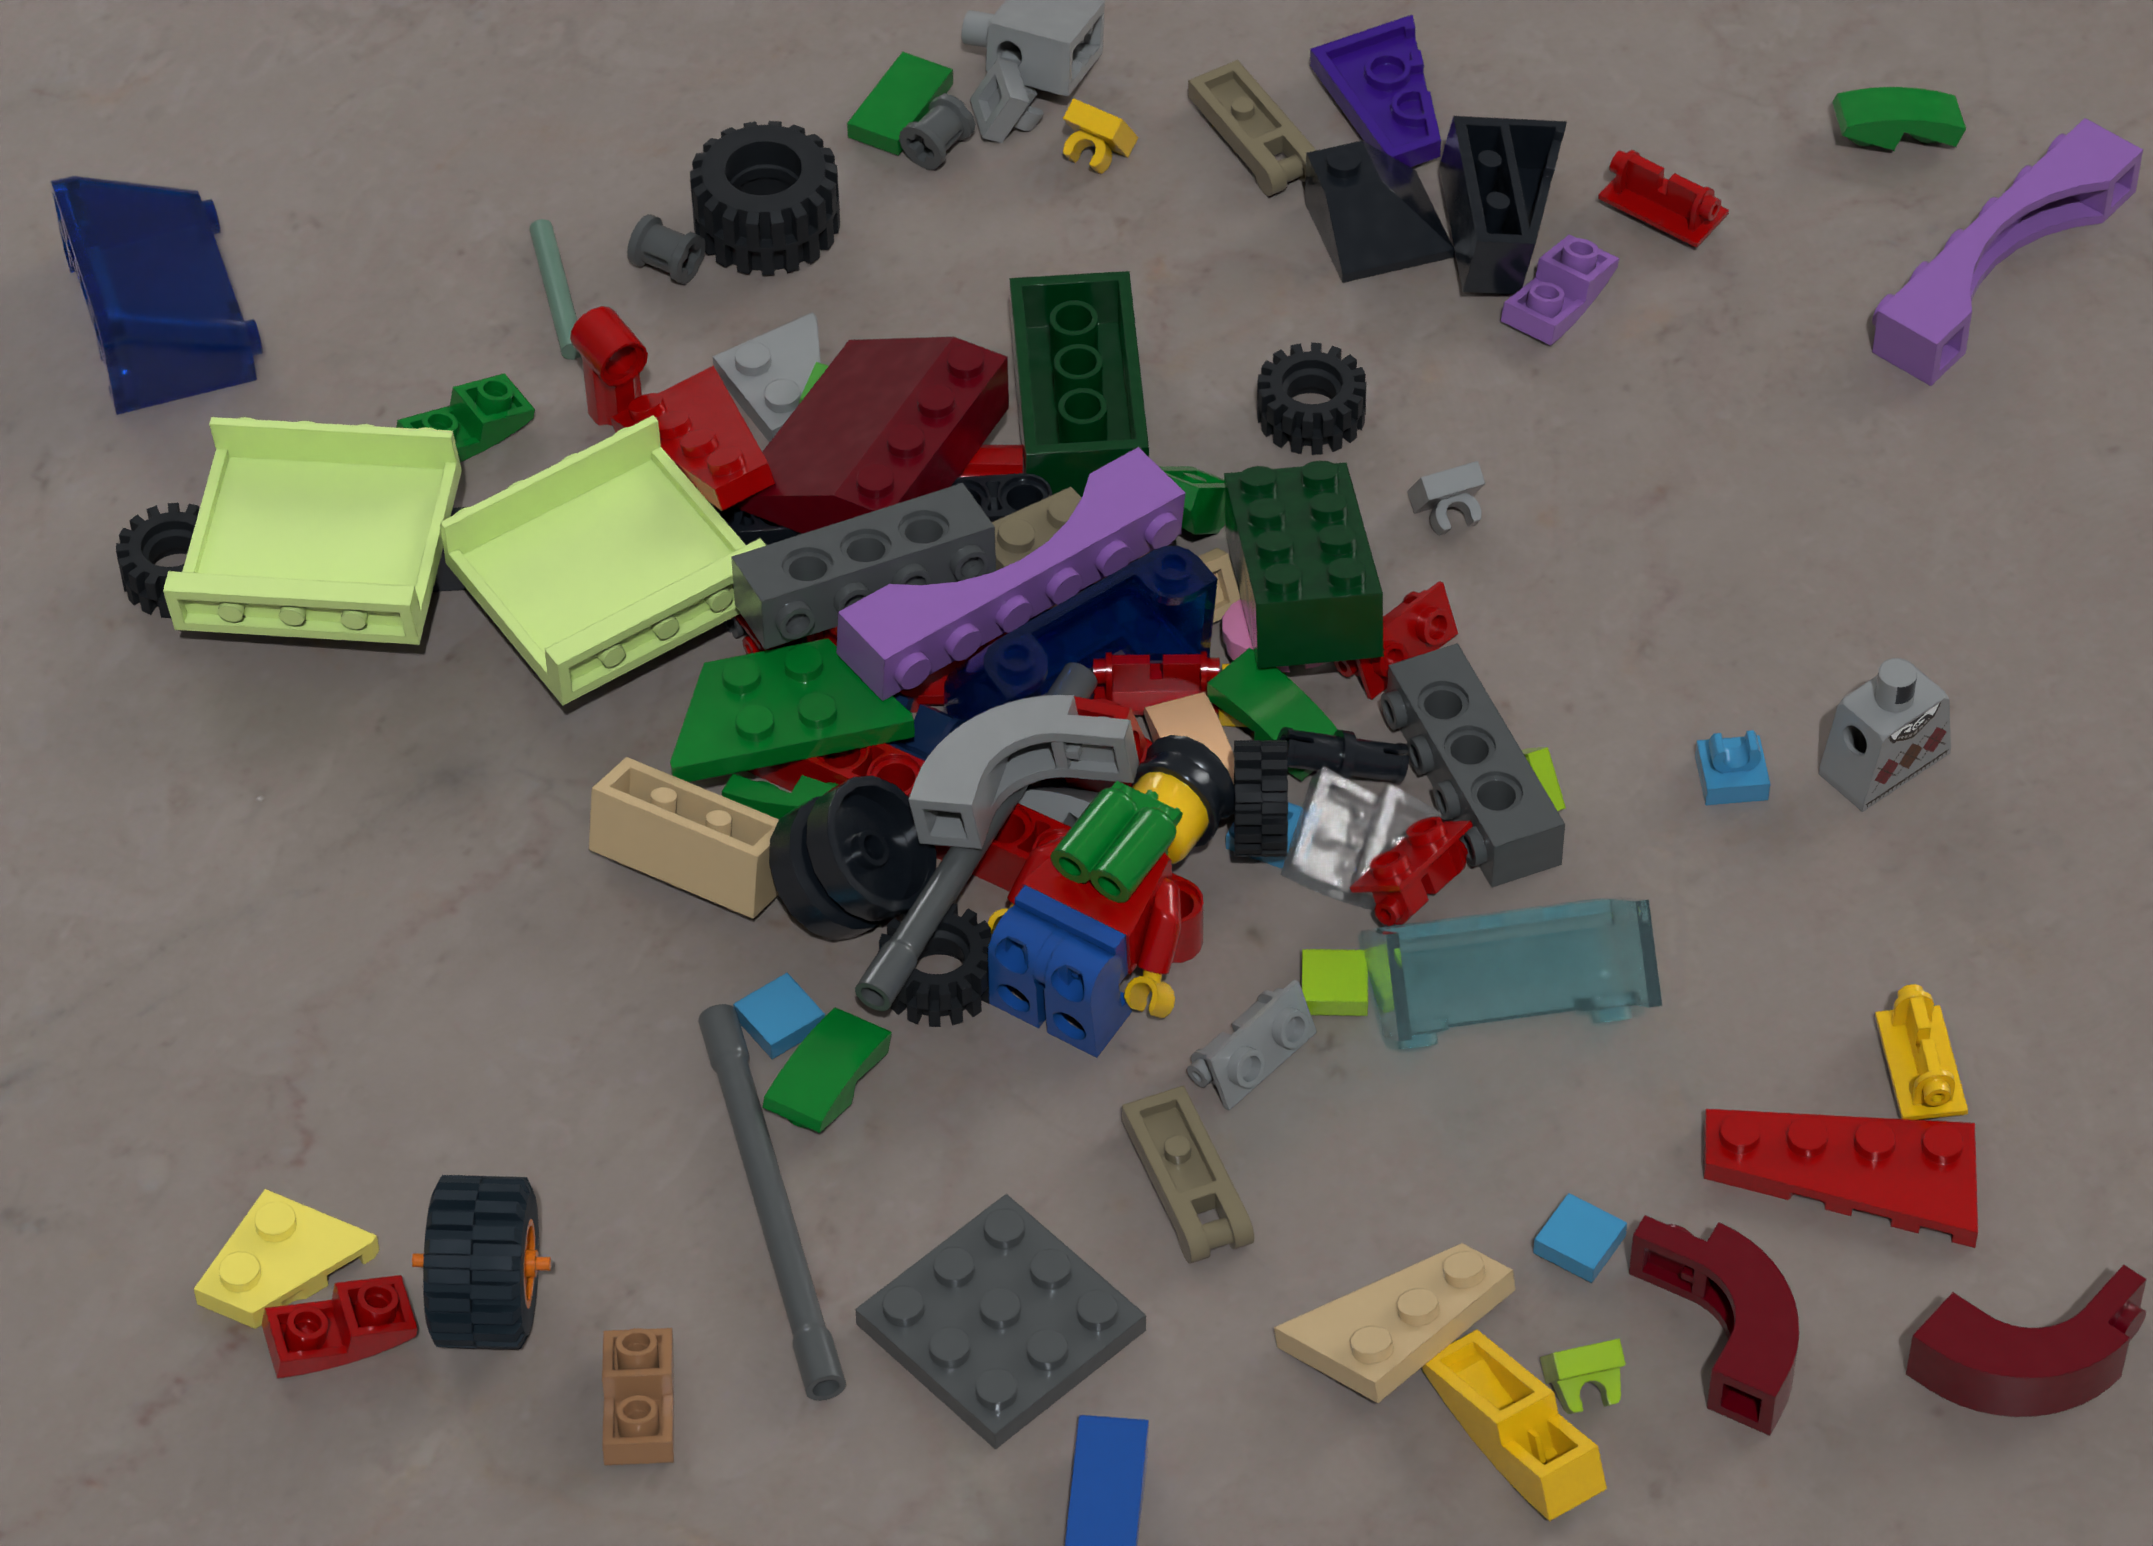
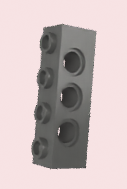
M963 483L732 556L735 606L766 650L837 627L839 611L888 584L929 585L958 582L996 571L995 526Z
M1456 643L1388 665L1387 692L1381 695V705L1385 719L1393 730L1399 728L1405 737L1408 755L1414 770L1419 775H1427L1433 786L1435 803L1444 820L1452 819L1453 821L1471 820L1473 827L1460 838V841L1465 844L1468 850L1466 857L1468 863L1472 867L1479 865L1491 888L1562 865L1565 823L1459 644Z

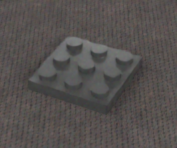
M1005 1194L855 1309L856 1325L995 1450L1146 1331V1314L1008 1194Z

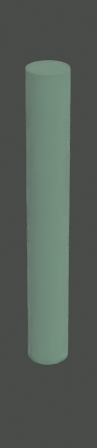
M539 219L530 225L529 231L561 354L566 359H577L581 355L574 348L570 340L571 330L577 321L555 233L549 220Z

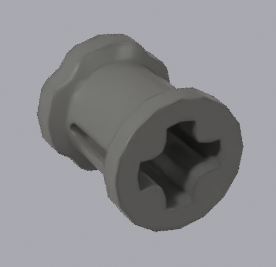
M944 93L930 102L929 112L919 122H910L900 131L899 140L904 152L914 163L925 169H936L945 160L946 151L956 141L968 138L975 131L976 124L972 113L961 100L953 95Z
M647 214L637 223L631 234L627 256L630 263L641 267L646 264L652 265L670 273V277L675 281L686 284L696 275L703 261L706 248L705 239L693 232L685 235L665 227L659 217Z

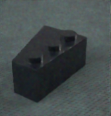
M1453 116L1439 169L1463 292L1515 294L1523 287L1537 241L1567 121Z

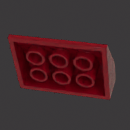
M954 336L849 340L762 451L768 461L775 484L732 505V507L804 534L951 487L1009 409L1008 356Z

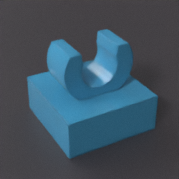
M1751 730L1746 731L1744 737L1722 738L1721 733H1714L1708 740H1697L1695 760L1705 805L1769 800L1770 779L1760 735Z

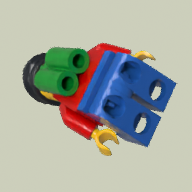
M1170 735L1158 738L1147 749L1145 761L1137 768V774L1132 787L1116 781L1111 788L1103 789L1095 796L1065 836L1040 845L1030 852L1007 895L1009 901L1012 902L1009 909L995 911L987 923L991 928L992 935L988 947L989 1004L1038 1029L1046 1020L1048 1034L1096 1058L1132 1013V1009L1144 1011L1147 997L1151 991L1150 1015L1165 1018L1171 1013L1175 1003L1174 991L1170 985L1161 980L1162 974L1170 973L1181 931L1180 888L1172 881V864L1183 860L1193 847L1207 844L1216 834L1221 818L1226 819L1235 812L1234 784L1228 770L1214 752L1203 743L1187 736ZM1137 966L1144 969L1142 976L1133 978L1128 983L1125 993L1120 991L1119 984L1127 974L1131 975ZM1014 988L1019 990L1029 1002L1016 997L1012 993ZM1068 1017L1075 1018L1085 1030L1078 1029L1067 1021Z

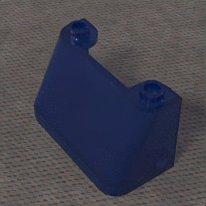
M73 175L50 181L64 255L70 273H76L95 331L101 361L106 364L110 384L108 387L116 415L257 380L253 356L263 354L262 343L255 320H243L214 234L221 233L212 199L202 201L198 190L83 176Z
M1164 546L1155 549L999 638L958 665L948 674L944 683V708L947 714L957 717L965 723L991 708L1012 701L1046 694L1067 663H1079L1089 669L1093 666V659L1106 658V652H1112L1113 655L1122 650L1125 655H1150V661H1163V654H1200V651H1207V658H1209L1218 579L1203 561L1189 549L1180 546Z

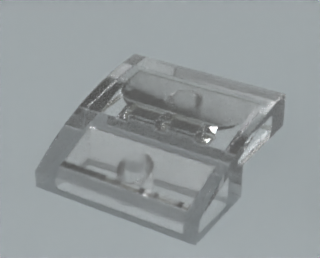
M1323 766L1311 778L1280 875L1325 896L1374 911L1376 903L1372 893H1352L1350 886L1370 869L1369 864L1375 857L1390 851L1407 836L1406 830L1408 827L1428 817L1442 818L1440 811L1391 784L1377 796Z

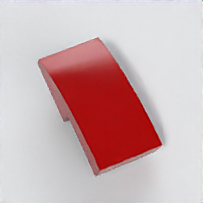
M401 1275L338 1282L334 1285L331 1300L268 1307L264 1309L262 1328L277 1379L327 1370L376 1355L416 1337L418 1330Z

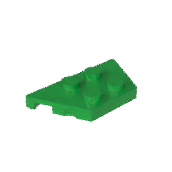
M828 638L705 662L670 760L671 775L684 781L692 782L915 737L914 718L912 713L893 696L882 701L837 655V646Z

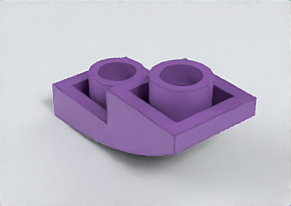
M1569 234L1539 258L1535 278L1504 302L1501 322L1551 346L1575 324L1597 298L1616 271L1619 258L1599 249L1596 244L1589 240L1576 238Z

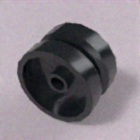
M876 776L853 777L835 786L824 795L815 797L795 807L779 819L770 838L769 866L776 891L792 916L809 931L831 940L854 938L874 928L883 920H890L909 911L936 870L937 852L935 845L919 843L909 797L895 784Z

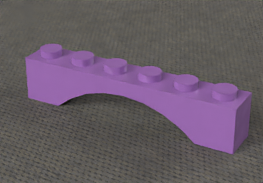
M2086 118L2067 135L2063 133L2058 135L2049 146L2047 153L2033 167L2031 165L2025 166L2016 176L2013 185L1999 198L1992 197L1983 206L1978 218L1965 230H1956L1948 239L1944 249L1930 263L1927 261L1922 262L1911 275L1909 282L1895 295L1888 294L1881 300L1872 318V324L1876 326L1872 353L1932 386L1966 353L1972 316L1971 301L1979 285L1993 268L2017 249L2043 236L2074 227L2101 224L2107 220L2136 192L2143 149Z
M1137 447L1090 473L1083 496L1069 520L1048 542L1023 559L992 573L958 582L929 585L888 584L839 611L836 653L882 701L903 689L915 688L928 675L955 660L962 661L967 659L980 646L1005 632L1017 631L1030 618L1055 604L1067 603L1087 586L1105 576L1112 577L1117 575L1130 562L1154 549L1159 550L1167 547L1181 534L1185 492L1152 459Z

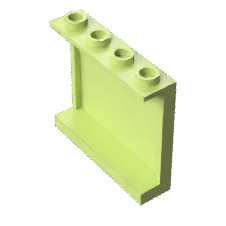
M654 415L631 427H625L617 431L613 436L579 453L571 454L561 462L525 480L517 481L507 489L471 507L463 508L453 516L440 522L446 564L562 706L741 614L734 601L731 557L766 546L761 538L745 545L662 449L659 422Z
M211 417L209 426L216 451L182 572L168 571L163 589L174 629L420 645L443 550L440 522L451 517L462 472L453 431L436 430L427 427L414 429L379 427L370 424L343 425L311 421L255 420L248 417Z

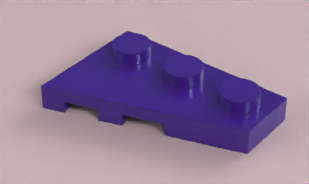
M1413 15L1311 48L1310 67L1366 143L1409 167L1440 157L1441 137L1431 93L1427 90L1425 82L1424 63L1421 50H1418Z

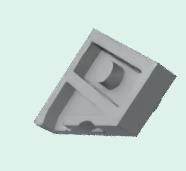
M812 312L713 356V365L727 390L769 442L799 405L800 397L815 363H821L817 317Z

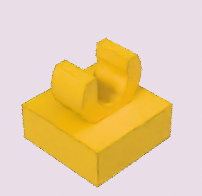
M1075 98L1072 99L1063 117L1064 121L1074 130V133L1067 138L1064 144L1063 154L1070 161L1076 163L1080 158L1081 152L1086 147L1095 146V154L1091 158L1089 165L1099 174L1104 173L1110 166L1112 151L1128 158L1139 138L1123 119Z

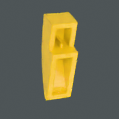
M1478 1329L1449 1344L1422 1367L1423 1372L1474 1443L1507 1481L1547 1520L1551 1521L1607 1489L1598 1445L1558 1413L1554 1391Z

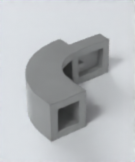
M1047 695L1024 698L991 708L966 721L935 747L922 765L909 797V803L919 843L982 849L992 819L1000 805L1014 792L1037 781L1065 777L1134 783L1137 768L1139 767V759L1131 721L1104 716L1078 715L1074 695Z

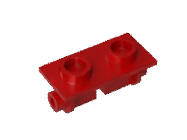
M1619 150L1614 155L1609 170L1616 174V177L1598 194V199L1696 248L1729 214V210L1721 206V199L1714 196V189L1708 186L1702 187L1676 173L1669 179L1664 178V167L1641 157L1640 153L1635 150H1630L1628 153Z
M1438 581L1428 590H1423L1420 593L1415 591L1408 593L1401 604L1383 617L1384 657L1334 662L1337 670L1343 676L1351 677L1354 674L1361 677L1368 699H1374L1387 689L1388 665L1437 650L1459 634L1444 583Z
M1200 651V654H1163V663H1150V655H1112V652H1106V658L1093 659V673L1098 682L1097 687L1093 691L1094 699H1109L1121 706L1131 707L1134 715H1144V708L1201 692H1205L1207 695V683L1220 673V658H1207V651ZM1211 702L1216 714L1219 715V707Z
M1428 817L1415 822L1406 830L1407 836L1393 849L1378 855L1370 862V869L1350 886L1351 892H1371L1376 903L1375 915L1384 925L1405 924L1413 914L1429 901L1427 894L1438 893L1465 869L1468 850L1459 838L1473 827L1471 820L1443 821L1440 817Z

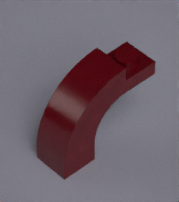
M1644 1215L1633 1234L1629 1274L1700 1305L1718 1320L1727 1335L1728 1342L1711 1371L1707 1409L1770 1436L1790 1396L1799 1342V1317L1796 1302L1786 1279L1776 1264L1761 1248L1741 1233L1720 1222L1716 1225L1708 1241L1695 1237L1691 1232L1679 1225L1665 1224Z
M2123 1265L2077 1315L2057 1325L2041 1328L2019 1327L1999 1321L1952 1292L1912 1335L1906 1375L1948 1401L1965 1408L1992 1415L2034 1417L2050 1415L2083 1405L2105 1392L2122 1377L2129 1342L2140 1329L2146 1316V1311L2141 1308V1302L2147 1279L2126 1265Z

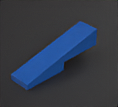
M1079 1415L1065 1546H1138L1148 1462L1149 1420Z

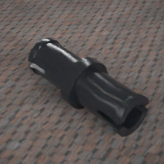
M1283 727L1277 740H1287L1288 767L1327 772L1332 780L1347 781L1351 776L1401 784L1408 771L1409 756L1406 755L1408 746L1405 743L1393 744L1357 739L1353 731L1337 730L1334 735L1293 730V728Z

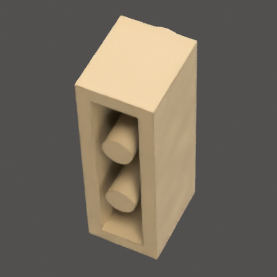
M629 757L624 758L592 787L589 833L590 851L752 919L779 895L776 891L769 866L770 838L779 819Z

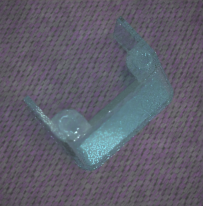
M1626 897L1596 898L1392 925L1361 931L1364 955L1383 1035L1385 1038L1398 1041L1399 1049L1438 1044L1437 1032L1449 1030L1450 1027L1568 1011H1592L1593 1023L1632 1018L1631 1006L1637 1005L1648 1008L1662 1006L1648 899Z

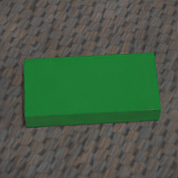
M902 51L847 122L848 138L899 156L903 151L899 140L900 131L910 122H919L929 112L930 102L948 92L953 85V69Z

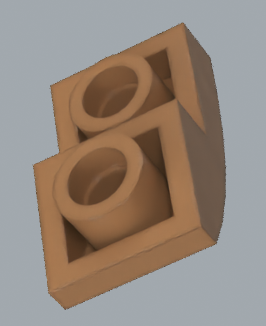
M633 1328L629 1330L603 1331L602 1383L604 1410L602 1446L604 1466L674 1462V1356L672 1328Z

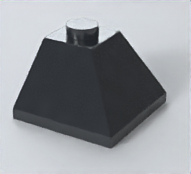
M1364 141L1306 153L1305 205L1342 283L1454 258V247L1415 169Z

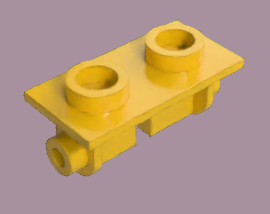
M1917 984L1906 985L1898 991V998L1894 1002L1893 1010L1875 1012V1019L1901 1119L1919 1120L1968 1115V1107L1941 1006H1934L1931 994L1925 992L1922 986Z

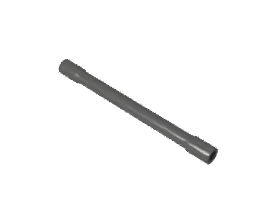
M1074 662L1067 663L1045 696L1074 695L1089 699L1097 687V678L1084 665ZM1029 785L1014 792L1000 805L992 819L982 849L953 846L949 848L892 938L882 945L856 985V995L864 1004L879 1011H885L890 1008L914 971L922 950Z
M714 1005L704 1010L699 1016L698 1022L711 1067L717 1073L793 1334L792 1347L806 1395L812 1400H828L844 1391L846 1380L833 1336L826 1328L749 1067L750 1056L737 1011L731 1005Z

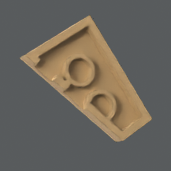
M1463 1243L1458 1244L1274 1327L1277 1348L1372 1401L1379 1403L1515 1291L1513 1269Z

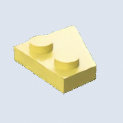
M264 1189L195 1286L194 1293L197 1305L256 1329L262 1325L265 1308L289 1305L296 1300L307 1299L329 1286L327 1275L356 1258L363 1265L374 1259L379 1252L377 1235Z

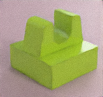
M1620 1338L1554 1352L1540 1357L1545 1383H1552L1566 1413L1574 1414L1583 1411L1580 1390L1585 1383L1595 1384L1599 1388L1604 1407L1619 1403L1621 1399L1620 1367L1626 1366Z

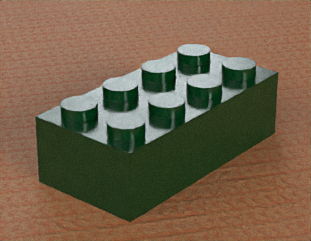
M1130 271L1009 278L1011 336L1021 445H1023L1024 473L1034 474L1045 479L1050 484L1053 495L1072 487L1082 498L1090 473L1137 447L1149 457Z
M1313 461L1300 467L1278 469L1254 466L1242 472L1224 473L1226 538L1257 667L1269 668L1384 657L1383 592L1347 462Z

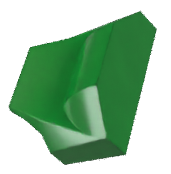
M1192 466L1160 467L1185 492L1182 528L1193 534H1218L1226 524L1224 479Z

